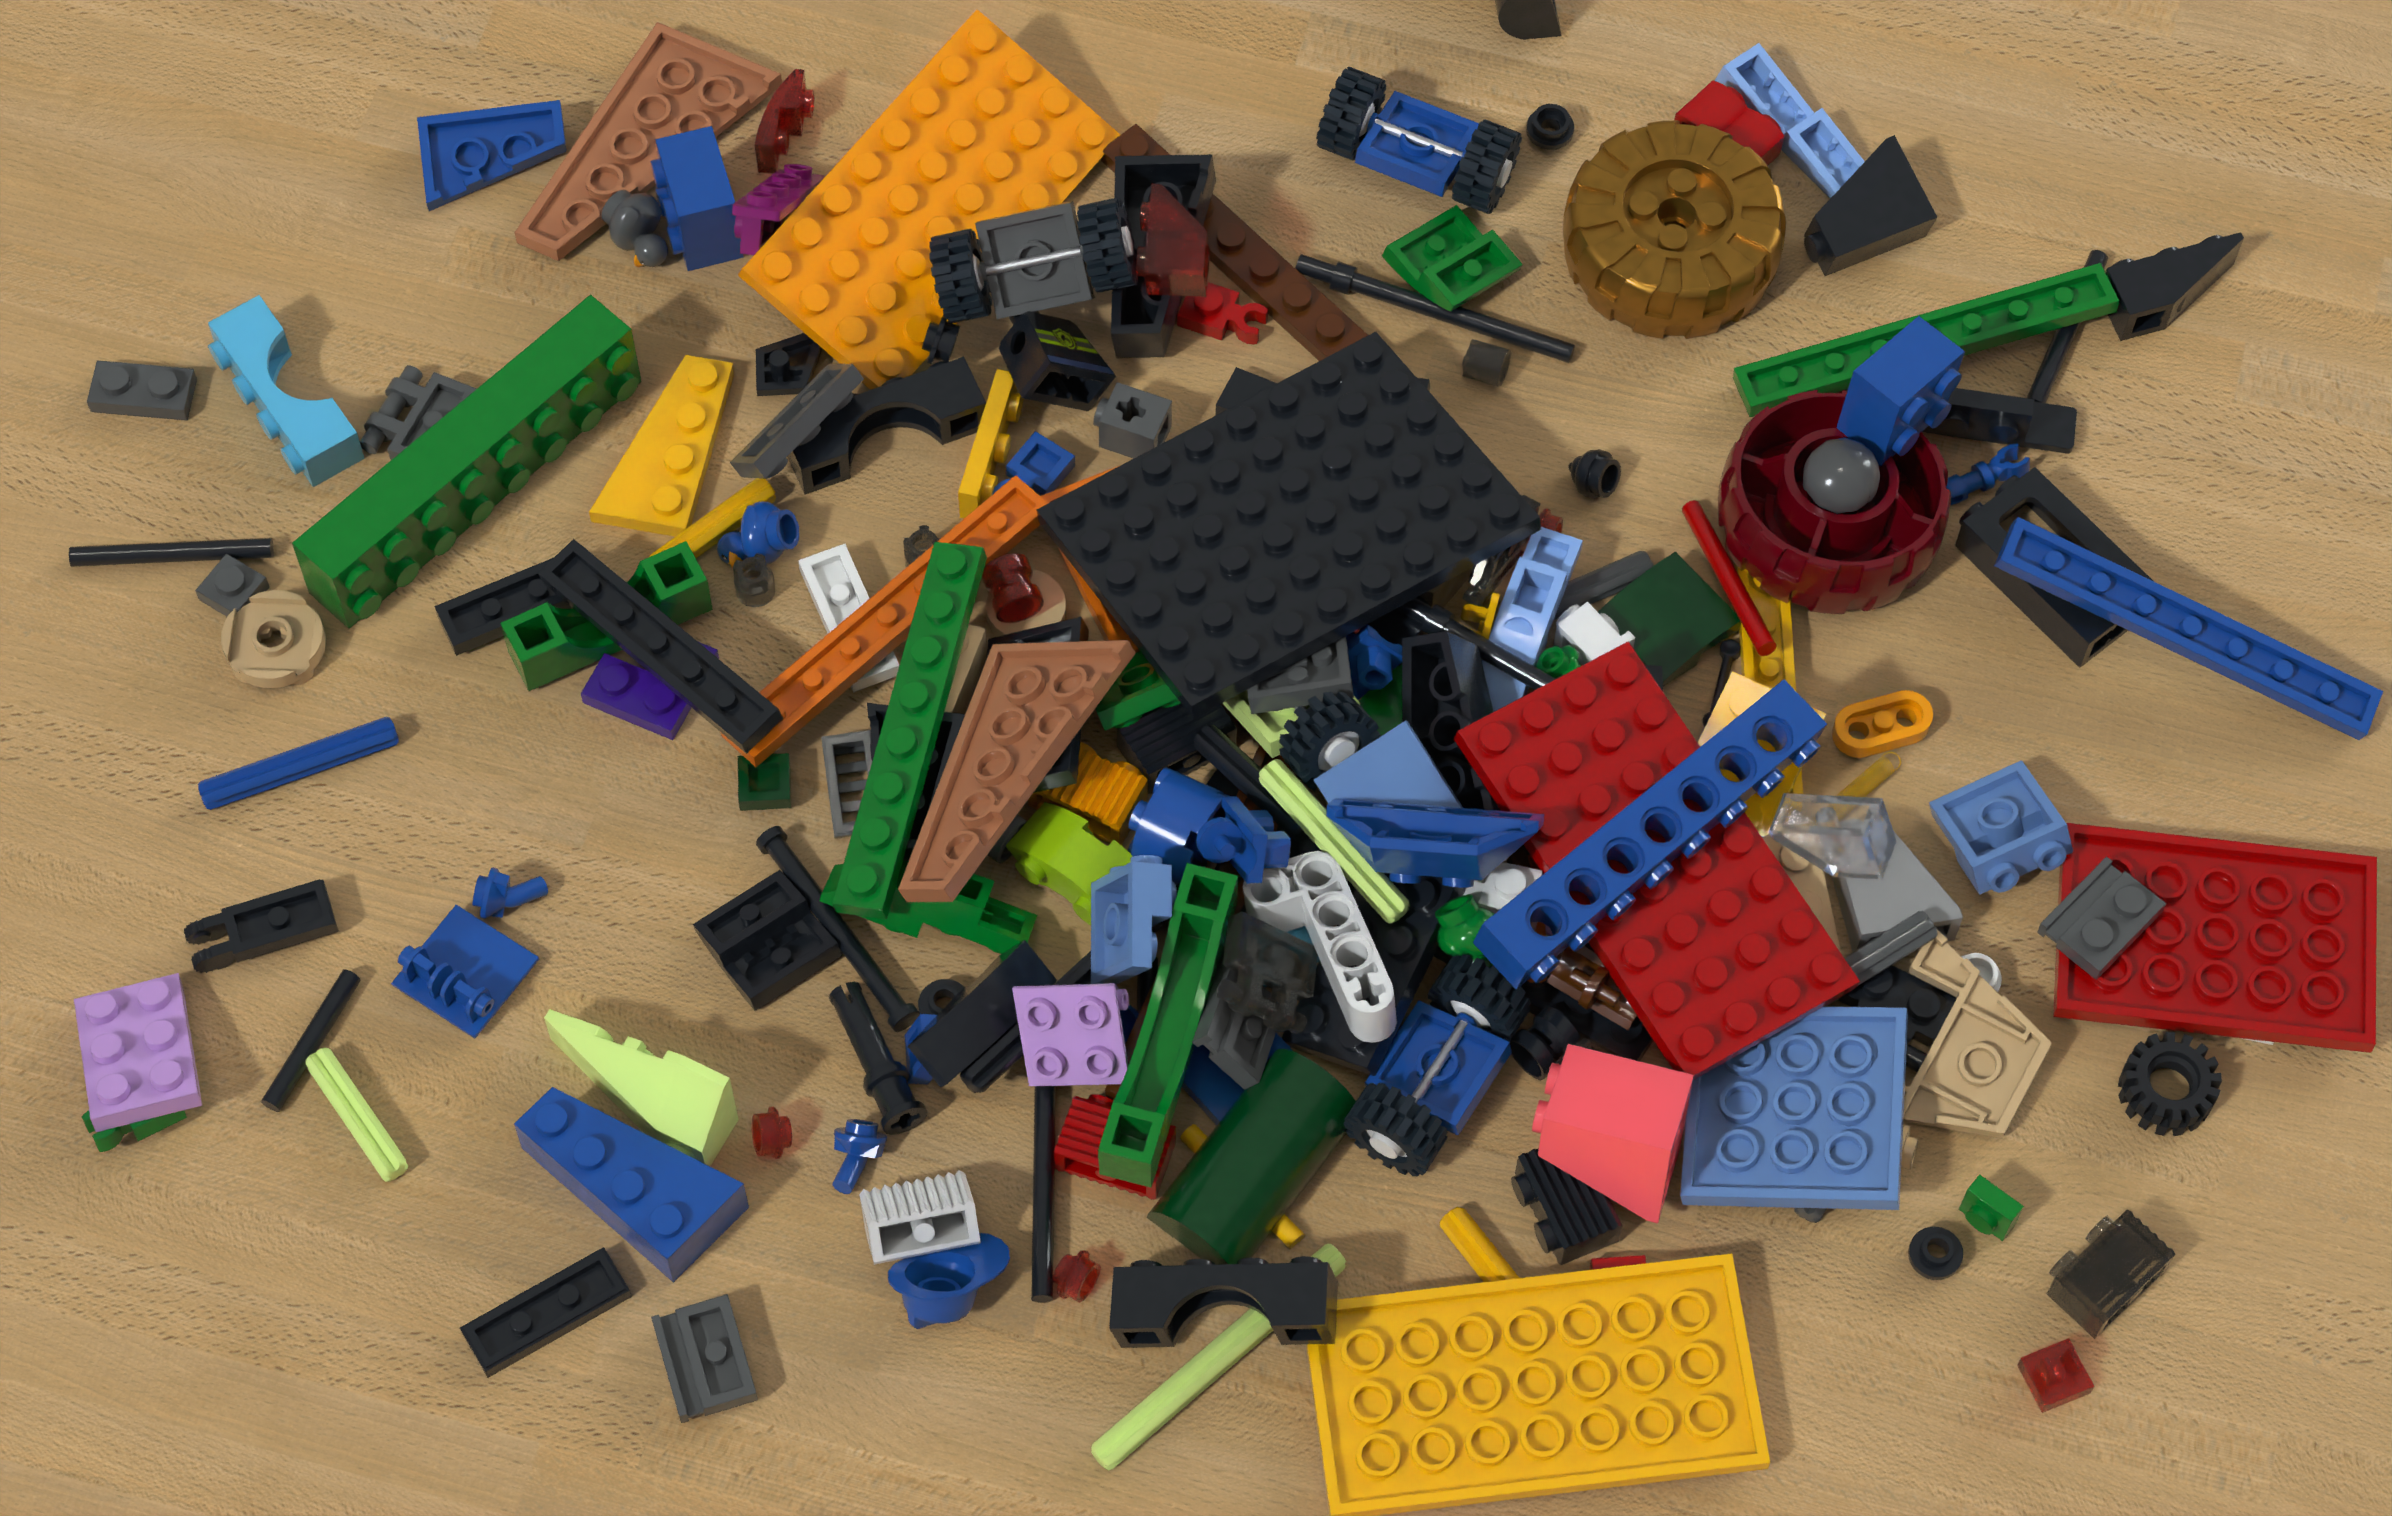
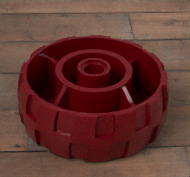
M1818 390L1788 396L1785 402L1771 409L1767 406L1757 413L1746 424L1740 439L1731 448L1722 472L1718 490V524L1720 527L1724 526L1726 533L1725 548L1741 571L1746 569L1753 579L1756 578L1761 583L1759 587L1761 590L1785 603H1788L1790 600L1792 603L1807 607L1811 612L1838 615L1845 614L1849 610L1861 609L1865 612L1885 606L1897 600L1903 589L1914 587L1926 573L1940 549L1951 505V492L1947 489L1948 469L1936 444H1931L1922 432H1920L1914 446L1905 455L1899 456L1896 453L1893 457L1890 456L1882 466H1879L1880 480L1877 493L1873 500L1864 507L1854 512L1836 514L1819 507L1803 488L1804 465L1811 452L1826 440L1848 438L1836 428L1847 391L1842 390V393H1819Z

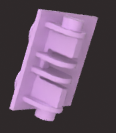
M1115 983L1014 986L1012 988L1029 1086L1111 1085L1122 1083L1129 1066L1120 1010H1127L1129 1004V996L1126 989H1119Z

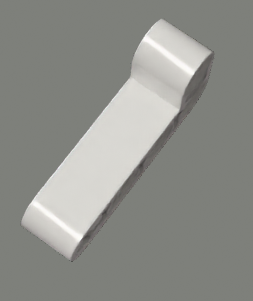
M1308 852L1289 858L1287 868H1264L1262 883L1247 884L1244 880L1243 892L1246 915L1251 929L1260 935L1273 936L1305 926L1350 1031L1356 1038L1370 1043L1380 1042L1388 1038L1395 1031L1397 1024L1393 985L1342 869L1336 860L1327 852ZM1367 997L1370 998V1004H1371V1006L1369 1005V1003H1368L1366 1000H1364L1365 998H1367Z

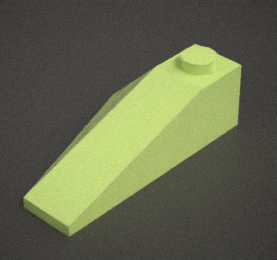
M549 1009L544 1019L550 1039L643 1133L708 1166L712 1165L739 1120L729 1077L670 1050L666 1052L663 1059L656 1057L646 1049L643 1041L629 1036L622 1045L618 1044L600 1026Z

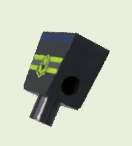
M1027 311L1023 314L1009 317L1013 326L1001 340L999 350L1023 399L1089 411L1116 376L1078 326L1070 320L1040 314L1039 311Z

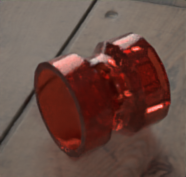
M1013 553L999 556L986 564L983 570L982 580L984 586L994 596L992 608L995 616L1003 623H1016L1026 620L1038 613L1044 605L1039 587L1031 582L1033 570L1029 559L1023 554Z

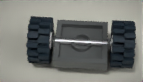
M1119 197L1079 205L1077 215L1074 202L1070 201L981 220L975 223L979 239H976V233L972 229L932 237L929 244L931 250L929 256L933 264L931 272L935 278L936 284L934 287L936 293L939 294L938 302L940 307L943 308V315L948 319L949 323L990 316L993 300L996 317L1001 319L1020 315L1027 311L1035 312L1092 300L1095 298L1093 288H1095L1097 293L1137 285V275L1139 273L1136 264L1138 262L1137 254L1134 251L1135 242L1134 237L1131 236V225L1127 221V212L1123 208L1121 199L1119 200Z

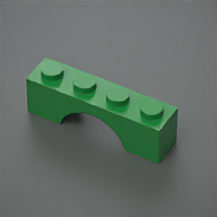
M686 541L640 561L635 573L627 582L677 625L713 610L708 580ZM548 602L500 623L508 653L528 691L599 661L604 653L612 655L622 650L574 608H557Z

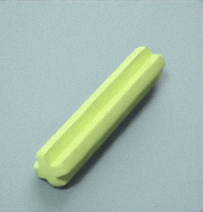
M326 1047L320 1048L315 1053L309 1055L306 1059L308 1071L381 1178L386 1182H390L403 1175L408 1169L405 1157L331 1049Z

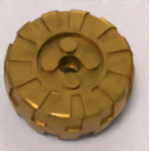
M1678 120L1650 122L1646 127L1630 132L1624 130L1601 143L1599 152L1591 161L1585 160L1578 170L1568 194L1563 218L1564 255L1568 271L1574 284L1579 283L1588 296V303L1609 321L1614 319L1632 328V332L1663 339V336H1684L1686 339L1716 333L1719 327L1731 321L1738 322L1749 314L1759 304L1766 288L1770 286L1775 277L1782 257L1786 233L1785 205L1782 192L1777 185L1773 184L1771 170L1763 159L1750 147H1743L1732 140V135L1704 124L1699 126L1680 124Z

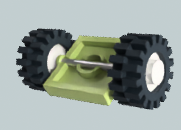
M1247 690L1223 702L1225 707L1271 758L1281 755L1284 762L1303 783L1314 791L1318 788L1314 782L1315 778L1381 736L1377 731L1379 729L1377 723L1360 706V702L1356 697H1348L1344 692L1338 691L1336 696L1331 691L1323 693L1322 702L1314 696L1308 699L1309 705L1256 714H1251Z

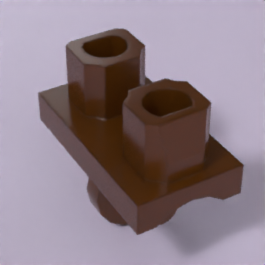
M1587 943L1576 952L1570 946L1566 948L1559 960V965L1553 970L1547 983L1576 999L1578 1005L1587 1010L1591 1008L1626 1030L1631 1029L1638 1016L1591 945Z

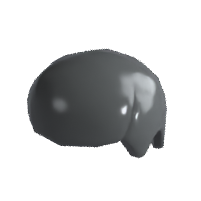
M1846 437L1826 440L1813 450L1804 465L1803 471L1804 490L1807 491L1819 507L1836 514L1857 511L1871 502L1877 493L1880 480L1879 466L1873 452L1863 443Z

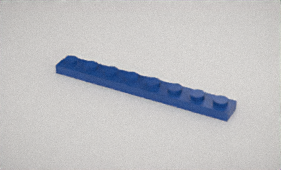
M2017 517L2011 523L1995 562V567L2357 740H2361L2368 734L2383 694L2382 690L2020 517Z

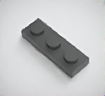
M828 364L730 464L744 478L768 479L775 476L787 465L788 459L786 457L798 445L806 444L820 432L821 426L819 424L830 413L842 409L852 400L854 396L852 391L864 378L853 364Z

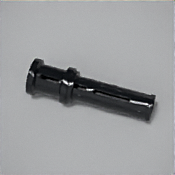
M855 981L847 982L846 987L850 993L848 995L850 1003L841 985L832 990L829 994V1000L834 1005L866 1073L863 1080V1088L869 1097L875 1098L883 1118L880 1124L883 1131L889 1135L907 1132L923 1122L927 1117V1110L922 1102L916 1101L907 1081L910 1074L906 1066L901 1064V1062L894 1061L862 993L860 984Z

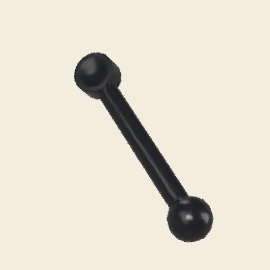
M1728 639L1720 645L1722 663L1710 712L1706 713L1702 719L1704 727L1728 681L1732 661L1738 659L1740 655V645L1735 640Z

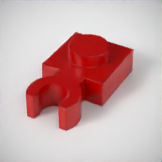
M1194 277L1177 314V326L1221 341L1226 331L1229 330L1235 332L1237 338L1242 342L1255 345L1259 341V329L1248 326L1246 323L1256 321L1266 324L1268 321V309L1258 303L1238 305L1240 292Z

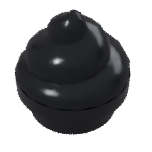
M1601 449L1589 450L1582 456L1576 457L1568 465L1571 478L1578 492L1585 497L1591 499L1598 497L1606 498L1618 486L1621 466L1607 451Z

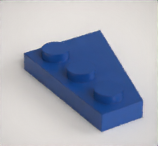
M560 100L417 117L428 211H432L567 151Z

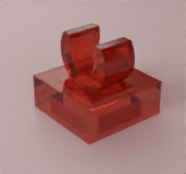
M2069 1338L2021 1357L2017 1364L2042 1413L2088 1395L2094 1388V1384Z

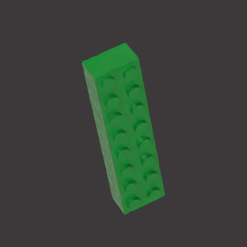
M591 294L292 542L309 594L348 629L359 620L372 616L379 609L382 601L398 587H405L410 584L424 565L435 556L443 555L449 551L463 532L473 524L476 525L483 522L490 515L493 507L510 493H516L521 490L528 482L530 476L546 462L550 463L559 458L567 444L582 432L593 429L601 420L602 415L618 401H625L633 395L638 384L642 381L632 329Z

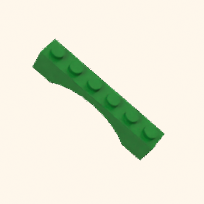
M1190 863L1186 864L1172 909V917L1170 918L1162 957L1144 1022L1128 1069L1112 1103L1099 1145L1098 1161L1100 1175L1152 1188L1195 1044L1192 1041L1217 973L1238 903V875Z

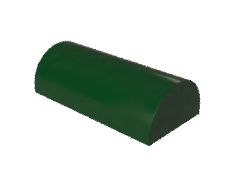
M1288 1049L1275 1050L1265 1064L1260 1082L1242 1092L1154 1205L1147 1218L1201 1259L1212 1261L1216 1265L1237 1264V1261L1240 1259L1252 1258L1281 1217L1292 1206L1347 1134L1344 1119L1355 1104V1099L1335 1077L1312 1060Z

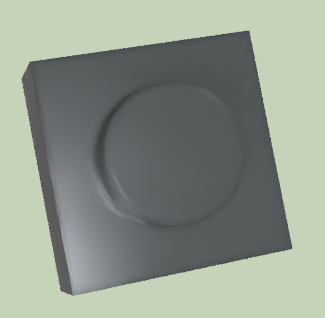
M226 554L195 591L201 602L227 617L234 608L238 612L243 606L249 604V597L259 592L267 591L270 586L264 575Z

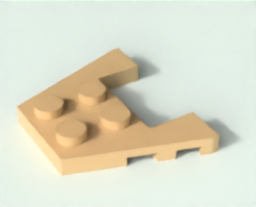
M1937 930V937L1920 948L1910 966L1909 973L1957 997L1912 1084L1909 1087L1905 1086L1903 1122L2002 1139L2044 1061L2052 1042L2004 995L2001 996L1979 975L1980 971L1967 958L1964 960L1947 943L1948 939Z

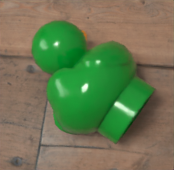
M1471 894L1460 896L1444 904L1435 912V916L1440 924L1437 940L1441 950L1452 956L1470 955L1473 962L1476 958L1485 960L1487 967L1491 968L1493 964L1473 944V941L1482 924L1493 916L1494 912L1478 907Z

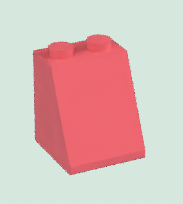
M1568 1044L1562 1063L1552 1062L1545 1086V1094L1551 1095L1549 1102L1539 1100L1536 1108L1532 1131L1541 1133L1538 1156L1643 1219L1658 1223L1681 1149L1694 1075Z

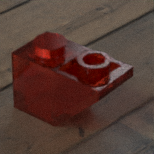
M1152 184L1150 202H1142L1140 228L1141 231L1147 232L1146 247L1138 246L1137 276L1145 277L1148 295L1207 297L1210 261L1207 230L1162 184Z

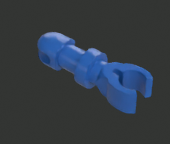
M2010 444L2000 449L1988 464L1981 461L1972 465L1971 472L1962 476L1955 474L1948 477L1947 489L1951 492V505L1967 500L1968 494L1978 489L1985 492L1994 488L1995 481L1997 480L2006 481L2014 475L2021 478L2030 470V458L2025 457L2018 463L2009 462L2017 460L2019 444Z

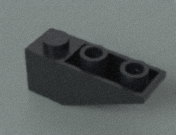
M2242 233L2225 237L2214 235L2195 245L2180 249L2169 247L2150 257L2135 261L2133 259H2124L2108 267L2106 275L2119 299L2117 312L2108 314L2120 341L2166 329L2234 265L2244 239Z

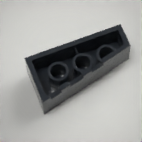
M1448 631L1402 638V722L1405 720L1409 722L1463 808L1501 811L1454 740L1458 730L1493 713L1478 645Z

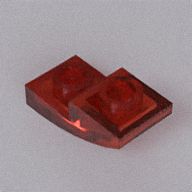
M795 69L779 86L767 105L754 145L758 173L774 174L777 172L780 155H788L790 135L802 136L804 119L813 117L815 94L813 89H807L805 70Z

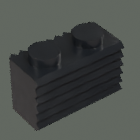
M1181 703L1167 708L1160 706L1142 714V717L1136 723L1128 727L1117 728V747L1126 761L1138 768L1148 779V794H1153L1156 779L1163 768L1167 767L1183 775H1188L1192 770H1198L1200 766H1206L1209 763L1195 749L1193 741L1195 735L1208 724L1215 725L1235 744L1237 728L1221 704L1194 719Z
M1532 1149L1530 1152L1522 1153L1518 1156L1515 1176L1511 1177L1512 1187L1519 1203L1523 1207L1530 1205L1533 1209L1534 1215L1538 1219V1222L1534 1223L1535 1234L1545 1253L1553 1251L1557 1262L1563 1265L1619 1242L1623 1225L1608 1197L1539 1157L1538 1149Z

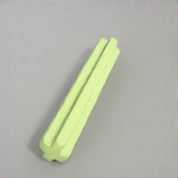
M1275 759L1265 765L1259 772V782L1322 852H1327L1336 860L1347 880L1385 922L1392 924L1403 917L1409 910V900L1384 873L1374 871L1326 816L1327 810L1281 760Z

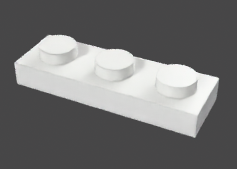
M846 544L798 560L799 570L827 634L870 599ZM892 651L854 683L851 686L853 692L896 677L900 665L894 652Z

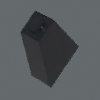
M1895 135L1883 141L1817 212L1804 234V246L1807 255L1813 263L1819 264L1824 276L1924 238L1936 221L1937 215Z

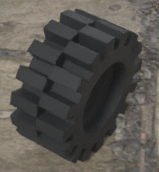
M2166 1032L2161 1041L2156 1033L2148 1036L2145 1044L2140 1041L2134 1047L2119 1077L2118 1087H2122L2118 1096L2121 1104L2129 1102L2125 1112L2130 1119L2137 1114L2142 1117L2138 1124L2139 1127L2146 1130L2151 1122L2157 1125L2155 1134L2164 1136L2167 1129L2172 1128L2173 1136L2183 1135L2186 1127L2193 1131L2199 1127L2202 1120L2205 1121L2221 1091L2218 1088L2222 1082L2221 1073H2214L2219 1065L2215 1056L2207 1060L2204 1058L2208 1048L2203 1043L2195 1050L2189 1046L2193 1037L2184 1034L2181 1042H2175V1032ZM2160 1068L2177 1071L2188 1081L2189 1094L2180 1100H2170L2162 1097L2151 1086V1073Z

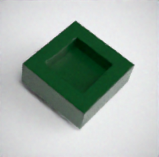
M789 753L771 754L757 767L751 764L744 756H737L738 802L740 811L792 808Z

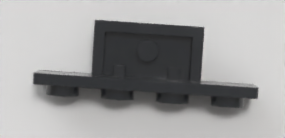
M1955 388L1948 401L1952 407L1947 417L1936 428L1928 426L1922 432L2005 445L2019 444V447L2069 454L2074 447L2077 410L2074 407L2034 402L2035 399Z

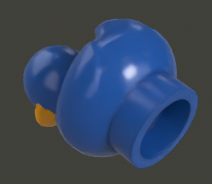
M758 501L747 506L742 516L741 533L729 532L724 534L717 545L718 555L724 563L731 565L736 571L744 567L748 558L757 564H770L776 561L783 554L784 550L793 549L797 545L799 540L798 521L790 510H780L770 502Z

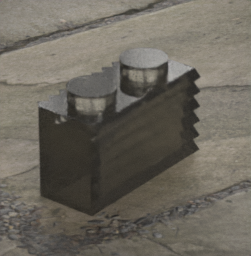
M2126 1210L2115 1221L2108 1215L2105 1216L2086 1236L2085 1239L2090 1245L2079 1256L2072 1250L2068 1251L2049 1272L2054 1280L2047 1295L2094 1339L2105 1331L2116 1318L2165 1273L2176 1255L2172 1248L2167 1247L2164 1241L2159 1240L2157 1234L2152 1233L2149 1227L2143 1225L2141 1220L2134 1217L2132 1211Z

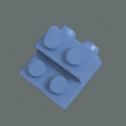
M2022 760L1929 802L1933 818L1953 846L1957 862L1979 895L1991 889L1998 893L2006 892L2017 884L2020 876L2037 868L2043 871L2054 870L2065 861L2067 854L2073 852L2066 822Z
M1154 855L1131 857L1130 863L1110 868L1109 874L1091 883V984L1115 983L1117 985L1152 968V962L1155 960L1158 948L1157 936L1152 932V927L1172 917V909L1177 896L1176 884L1172 881V865L1162 864L1161 857Z

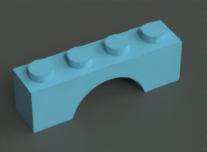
M260 295L208 322L214 342L208 345L211 355L222 371L227 368L232 370L236 376L232 379V383L237 393L246 405L252 402L255 403L260 411L256 414V417L262 429L270 440L278 436L285 446L280 449L282 456L295 475L303 472L310 484L315 487L365 459L357 432L333 398L323 400L297 399L287 395L276 386L277 376L282 366L292 354L284 329Z

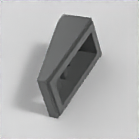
M871 730L821 737L835 839L852 835L855 821L843 823L842 813L858 811L861 800L841 802L840 794L864 791L867 782L866 779L839 783L838 775L867 771L869 775L872 765L870 744H872ZM865 752L866 760L836 763V756Z

